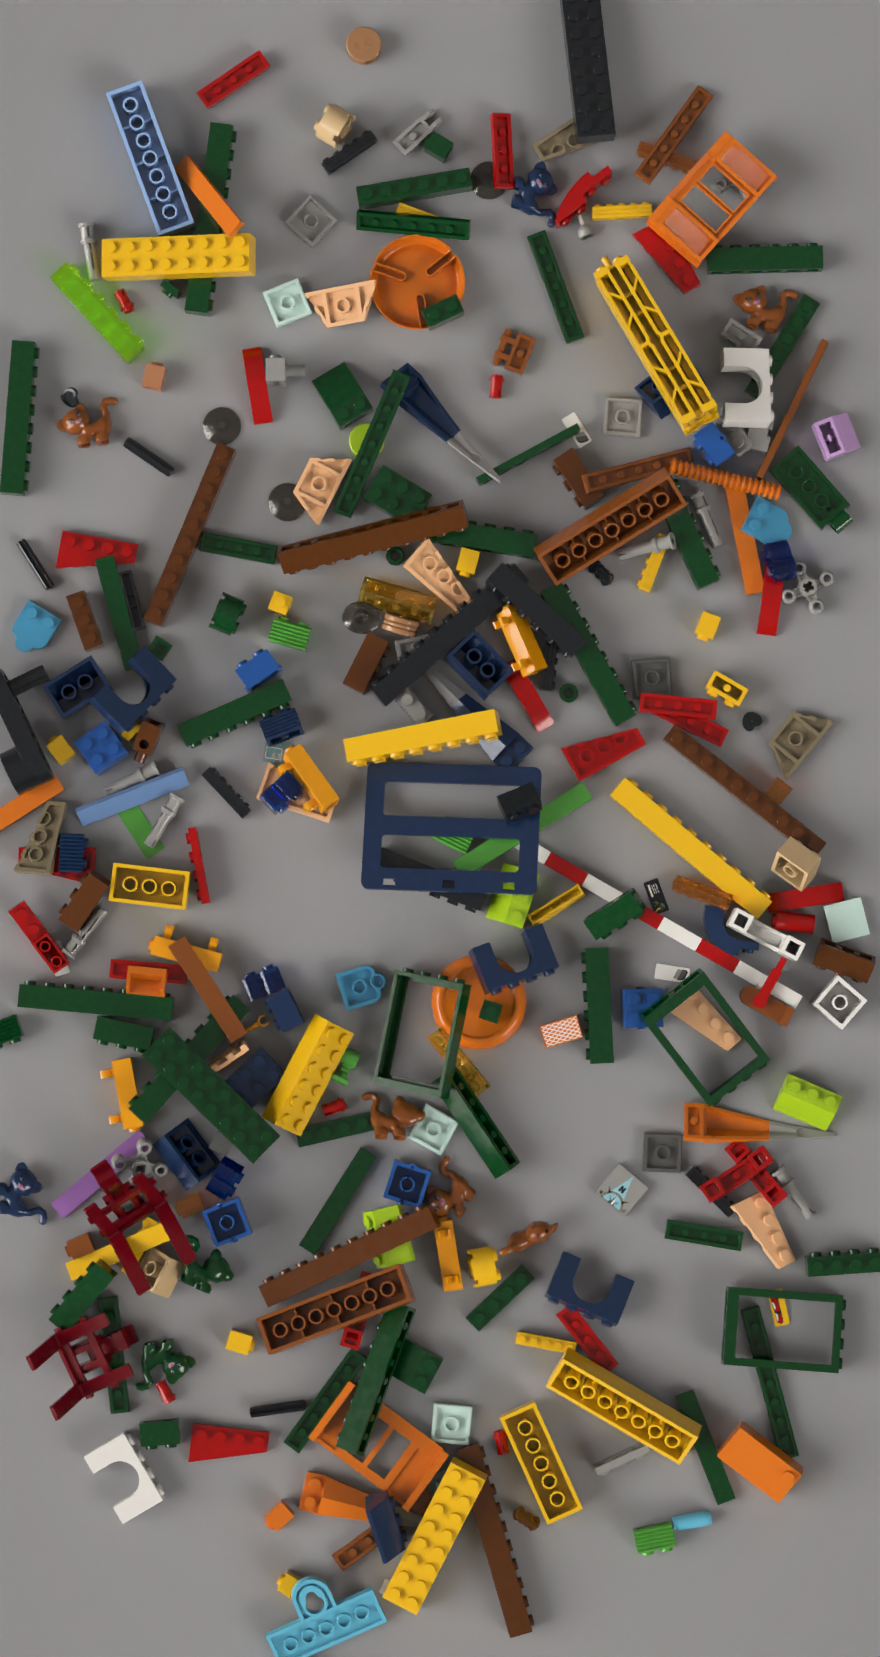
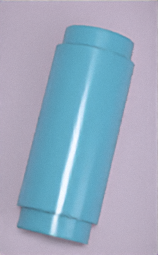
M706 1510L671 1517L673 1530L677 1531L712 1524L710 1511Z

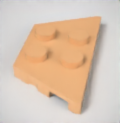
M369 280L305 293V297L314 306L315 311L321 316L327 328L364 322L368 315L377 282L376 280Z
M309 459L293 494L316 525H320L352 459Z

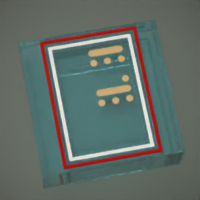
M266 742L263 762L282 764L285 745L276 744L269 747Z

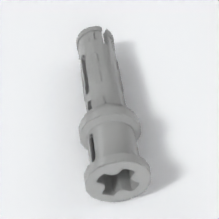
M94 222L78 224L82 239L80 244L84 246L89 282L101 279L95 249L97 238L94 236Z
M702 490L688 496V498L693 502L696 509L694 512L697 516L699 515L713 549L724 543L712 518L711 506L708 505L705 499V491Z
M670 532L667 536L659 538L655 536L648 542L618 548V554L626 553L619 556V559L622 561L650 552L658 554L662 550L669 548L674 550L676 549V539L674 534Z
M152 760L150 764L142 768L137 767L134 773L104 786L103 789L107 792L106 795L109 796L139 782H145L156 775L160 776L161 772L156 762Z
M170 792V798L165 806L161 807V815L143 842L153 849L171 819L177 816L176 812L180 805L185 802L184 799Z
M98 906L78 933L72 934V939L61 950L74 960L81 947H85L87 938L108 913Z
M783 1164L770 1175L775 1177L782 1189L787 1192L807 1220L814 1216L816 1211L797 1188L795 1179L791 1178L785 1170L786 1166Z

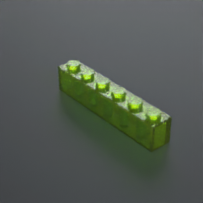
M66 262L50 276V279L127 364H130L145 350L142 345L145 342L138 334L134 336L130 332L132 328L125 320L121 322L117 318L119 314L112 306L107 307L104 303L106 299L99 292L96 294L91 289L93 285L87 278L83 280L78 275L81 273L74 264L70 266Z

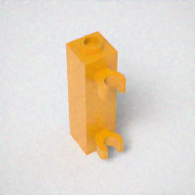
M512 604L502 607V611L496 614L498 621L492 623L495 630L502 628L516 660V663L511 664L513 671L520 670L522 676L527 677L547 668L548 666L527 618L522 619L515 612L517 609Z
M298 744L297 746L291 745L288 747L283 757L285 763L277 767V773L282 777L291 771L309 795L311 800L303 804L306 814L313 811L316 807L323 814L336 806L340 798L303 746Z
M166 925L163 937L155 935L154 939L151 938L148 947L151 950L150 954L177 961L168 948L169 945L176 942L171 940L175 926ZM211 937L208 949L191 945L207 970L219 971L223 953L216 952L219 938Z
M130 1057L111 1061L113 1069L100 1071L101 1079L115 1078L121 1114L109 1116V1123L123 1122L124 1130L129 1129V1132L141 1130L140 1127L145 1124L128 1109L131 1106L128 1102L135 1095L139 1097L133 1059Z
M443 1216L439 1218L441 1226L434 1229L443 1288L444 1292L463 1289L453 1221L448 1219V1216Z

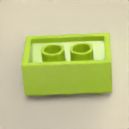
M503 863L501 872H517L519 867ZM537 873V883L540 877L539 873ZM503 883V889L515 890L514 884ZM493 894L486 918L523 929L533 895Z
M787 1073L772 1109L826 1131L837 1112L843 1096Z
M401 1204L383 1206L363 1212V1223L367 1230L374 1227L375 1231L382 1228L380 1224L390 1219L393 1223L399 1220L397 1216L403 1214ZM411 1241L373 1258L377 1269L416 1260Z

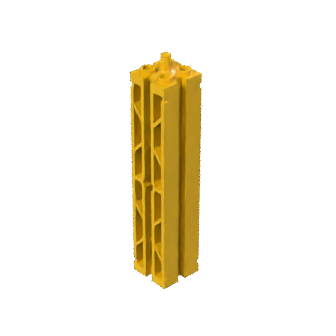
M627 254L623 257H616L612 263L608 256L603 257L601 261L604 265L600 266L593 273L596 286L679 426H681L685 436L695 432L703 424L707 425L720 418L716 402L711 397L710 392Z

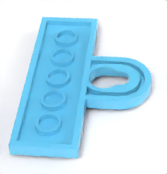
M307 1576L298 1580L291 1592L292 1602L299 1618L265 1633V1637L275 1657H308L386 1623L387 1618L372 1586L336 1602L328 1584L323 1579L316 1576ZM314 1592L317 1597L323 1599L324 1604L319 1610L313 1611L306 1607L307 1600L305 1597L307 1593Z

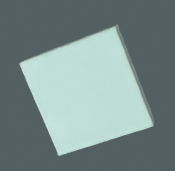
M298 278L262 292L277 328L312 314Z
M861 897L823 906L831 941L837 943L870 934Z
M426 1103L422 1110L426 1114L425 1118L414 1124L407 1137L441 1156L456 1130L458 1122Z
M434 1402L431 1439L438 1443L469 1445L472 1406Z

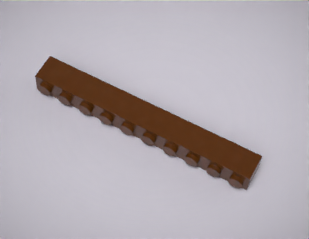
M217 442L143 618L145 621L161 628L164 627L236 455L235 449Z
M462 499L279 546L277 554L283 573L292 575L303 569L312 570L319 565H332L338 560H351L355 556L362 554L367 556L378 550L387 551L393 546H406L417 540L422 542L432 536L442 537L448 532H461L469 527V519Z
M676 724L662 740L786 839L791 836L817 854L826 845L825 841Z
M424 1203L414 1208L416 1212L410 1215L407 1211L397 1216L399 1220L393 1223L390 1219L380 1224L382 1228L376 1231L373 1227L363 1232L365 1236L359 1239L357 1236L346 1240L348 1244L342 1247L340 1244L329 1248L331 1252L324 1254V1252L318 1253L313 1256V1261L307 1262V1260L299 1262L296 1264V1269L291 1270L289 1267L279 1272L281 1276L275 1279L272 1275L262 1280L264 1284L258 1287L268 1308L440 1227L441 1222L432 1204L426 1207Z
M478 1442L458 1447L456 1452L459 1460L488 1474L472 1508L509 1636L513 1638L532 1632L531 1626L535 1624L532 1614L528 1615L526 1607H529L527 1596H523L521 1589L524 1588L522 1578L516 1575L515 1570L519 1568L516 1558L512 1559L510 1551H513L511 1540H506L505 1532H508L505 1520L501 1521L499 1516L502 1513L500 1502H495L494 1495L497 1492L494 1483L490 1484L489 1476H492L489 1464H484L483 1458L486 1457L484 1447L479 1446Z

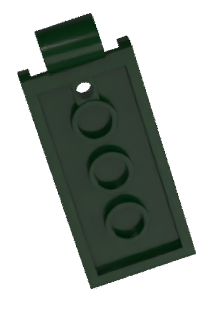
M799 445L769 470L821 531L829 524L839 534L853 522L848 513L844 511L845 508L850 507L849 502ZM826 508H831V512H827Z

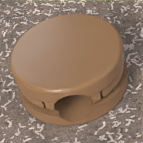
M370 27L354 29L348 35L346 41L349 57L355 63L361 65H368L376 61L382 50L379 34Z
M385 613L384 618L386 619H384L382 629L408 637H416L417 627H419L418 621Z

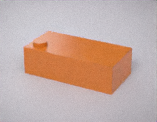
M741 1420L718 1449V1458L778 1504L803 1473V1466L743 1420Z

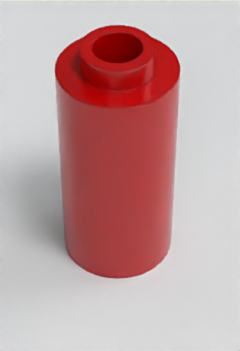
M776 911V914H772L771 926H774L775 930L813 934L815 915Z

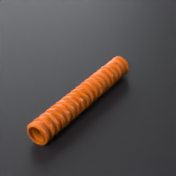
M677 458L672 460L669 470L670 475L674 473L676 476L682 475V478L686 476L687 479L693 478L694 481L697 479L699 482L705 481L706 484L708 482L711 485L715 483L716 486L722 485L723 488L727 486L728 489L734 488L735 491L739 489L740 492L745 491L747 494L749 492L752 495L756 493L757 496L763 495L764 498L768 496L769 499L774 498L776 501L779 499L782 489L779 483L775 485V482L771 484L769 481L764 482L763 479L759 481L758 478L752 479L751 476L747 478L746 475L741 476L739 473L737 475L734 472L730 474L729 471L723 472L722 469L718 471L717 468L712 469L710 466L706 468V465H694V462L690 464L688 461L683 462L681 459L677 461Z

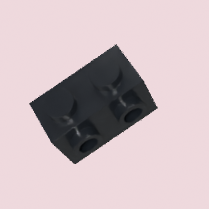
M532 782L497 796L498 806L507 824L517 822L523 817L534 815L543 810L541 799Z

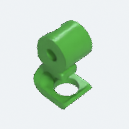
M347 1048L340 1061L342 1066L338 1073L332 1075L331 1080L347 1086L348 1073L350 1069H355L361 1054Z

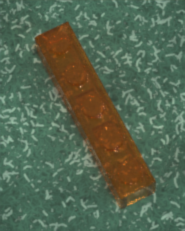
M640 141L636 155L642 159L646 158L654 145ZM673 153L664 167L670 166L675 171L681 170L682 173L687 174L696 164V160Z
M680 875L673 881L672 890L679 894L687 895V897L695 898L700 902L708 903L722 910H727L732 904L733 895Z

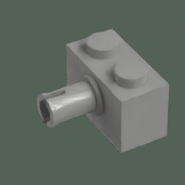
M270 355V358H266L267 387H287L288 376H305V364L288 365L285 358H281V355Z

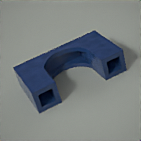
M146 646L139 649L127 661L145 684V696L139 704L124 702L107 684L101 687L88 700L119 734L124 731L128 733L136 725L134 722L138 718L141 720L149 712L147 709L151 705L153 707L161 701L160 696L163 693L167 694L174 688L173 683L177 680Z
M543 924L525 929L521 933L529 954V964L521 972H509L503 969L496 960L490 942L474 947L468 952L485 995L491 993L494 996L503 992L502 989L509 987V990L520 986L519 983L521 982L531 983L536 981L538 976L544 975V977L555 973L559 965Z
M563 1251L544 1297L548 1298L547 1301L552 1304L558 1305L560 1303L565 1305V1308L571 1312L584 1313L583 1316L588 1319L594 1320L596 1318L602 1321L601 1324L610 1328L617 1326L635 1281L616 1274L604 1300L598 1303L585 1302L577 1296L573 1287V1279L581 1258Z

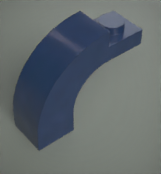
M704 905V928L709 939L716 947L738 956L739 948L742 949L743 953L753 954L754 950L757 951L759 949V943L737 940L726 932L723 924L725 907Z

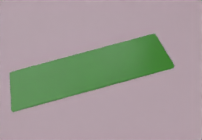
M139 806L118 813L146 859L165 848L160 839L154 849L143 843L152 830V826Z

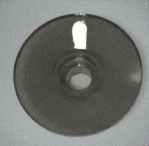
M493 162L480 163L471 173L473 192L482 199L491 200L498 198L506 189H494V180L491 182L485 180L487 176L493 178Z
M218 407L211 410L204 418L203 431L207 439L212 443L217 444L219 442L223 445H228L239 436L241 422L233 410L226 407ZM224 422L225 427L219 428L218 424Z
M280 484L270 493L268 500L269 509L279 520H296L305 511L293 494L296 487L295 484ZM289 498L291 503L288 505L284 504V499Z
M354 602L344 609L342 620L350 631L358 634H367L378 628L381 616L378 609L372 604Z

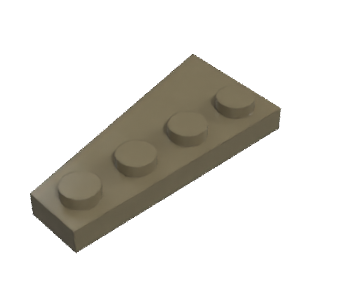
M572 118L533 144L532 148L539 159L546 162L599 142L576 144L574 121Z
M47 801L37 821L38 825L35 831L31 833L30 841L26 849H23L21 859L14 868L16 873L52 876L61 837L60 834L62 833L68 807L66 802Z

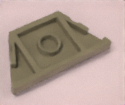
M792 712L768 741L785 779L792 775L833 724L832 720Z

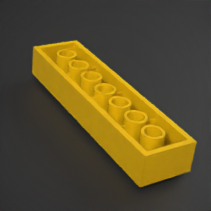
M237 233L233 238L227 234L102 239L101 277L108 282L255 276L256 238L251 233Z
M495 709L347 738L343 739L347 762L356 767L367 766V762L371 761L378 764L386 762V758L398 760L405 758L404 755L406 754L418 756L422 755L423 751L426 750L438 752L442 751V747L446 746L453 749L461 747V743L473 745L480 743L479 740L481 739L493 741L499 739L498 736L503 734L499 713Z
M569 1347L552 1371L546 1387L679 1465L699 1437L702 1425Z
M453 1457L382 1596L383 1598L417 1615L488 1474Z

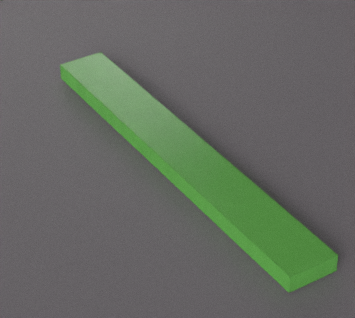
M583 782L542 807L543 810H540L539 832L593 799ZM489 839L453 861L452 864L456 870L476 871L519 845L520 842L516 839Z

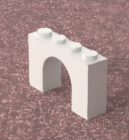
M725 347L720 353V372L745 373L756 381L759 389L758 398L752 402L725 403L723 405L722 427L768 428L770 423L773 422L774 411L771 410L773 392H770V385L773 383V375L770 374L772 355H769V349Z
M733 908L725 923V926L791 961L798 960L806 945L790 935H785L761 923L754 916L739 908Z
M126 1431L84 1456L93 1474L117 1461L127 1462L136 1469L139 1475L138 1489L113 1507L122 1524L163 1501V1495L165 1494L160 1484L157 1485L154 1481L155 1474L150 1467L147 1468L143 1462L145 1461L143 1453L140 1450H136L134 1446L136 1442L133 1436L127 1434Z

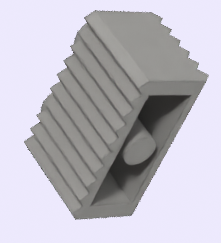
M409 687L395 698V703H398L400 708H403V711L416 724L426 723L434 717V714Z

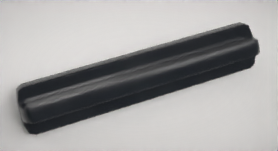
M128 437L123 445L126 449L167 477L173 473V466L132 438Z
M26 539L20 540L17 543L18 548L45 590L51 589L54 586L51 578Z
M305 1400L254 1406L250 1407L249 1411L250 1416L254 1418L304 1411L307 1409Z

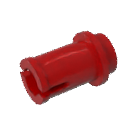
M124 288L117 290L113 294L121 307V312L129 314L134 310V303L129 300Z
M492 374V377L489 378L491 381L489 398L501 399L502 382L505 380L503 375Z
M339 1097L333 1102L321 1105L325 1117L339 1111L344 1112L347 1109L344 1098L340 1099Z
M165 1379L154 1385L163 1399L162 1403L165 1402L167 1405L176 1400V1394L172 1393Z
M505 1430L494 1431L492 1437L496 1442L497 1455H504L503 1452L505 1454L510 1453Z

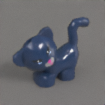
M542 161L538 162L534 169L528 173L526 182L521 176L514 177L513 189L518 190L519 193L512 195L511 208L518 209L527 215L548 216L547 226L552 228L555 225L556 214L551 208L540 209L535 200V195L543 196L545 194L554 195L557 193V187L553 183V178Z
M24 1162L17 1164L15 1172L10 1176V1186L0 1182V1195L4 1196V1199L0 1200V1214H9L18 1218L39 1214V1223L45 1225L48 1219L46 1210L40 1206L27 1209L21 1199V1196L39 1193L43 1189L42 1184L37 1181L36 1176L27 1168Z

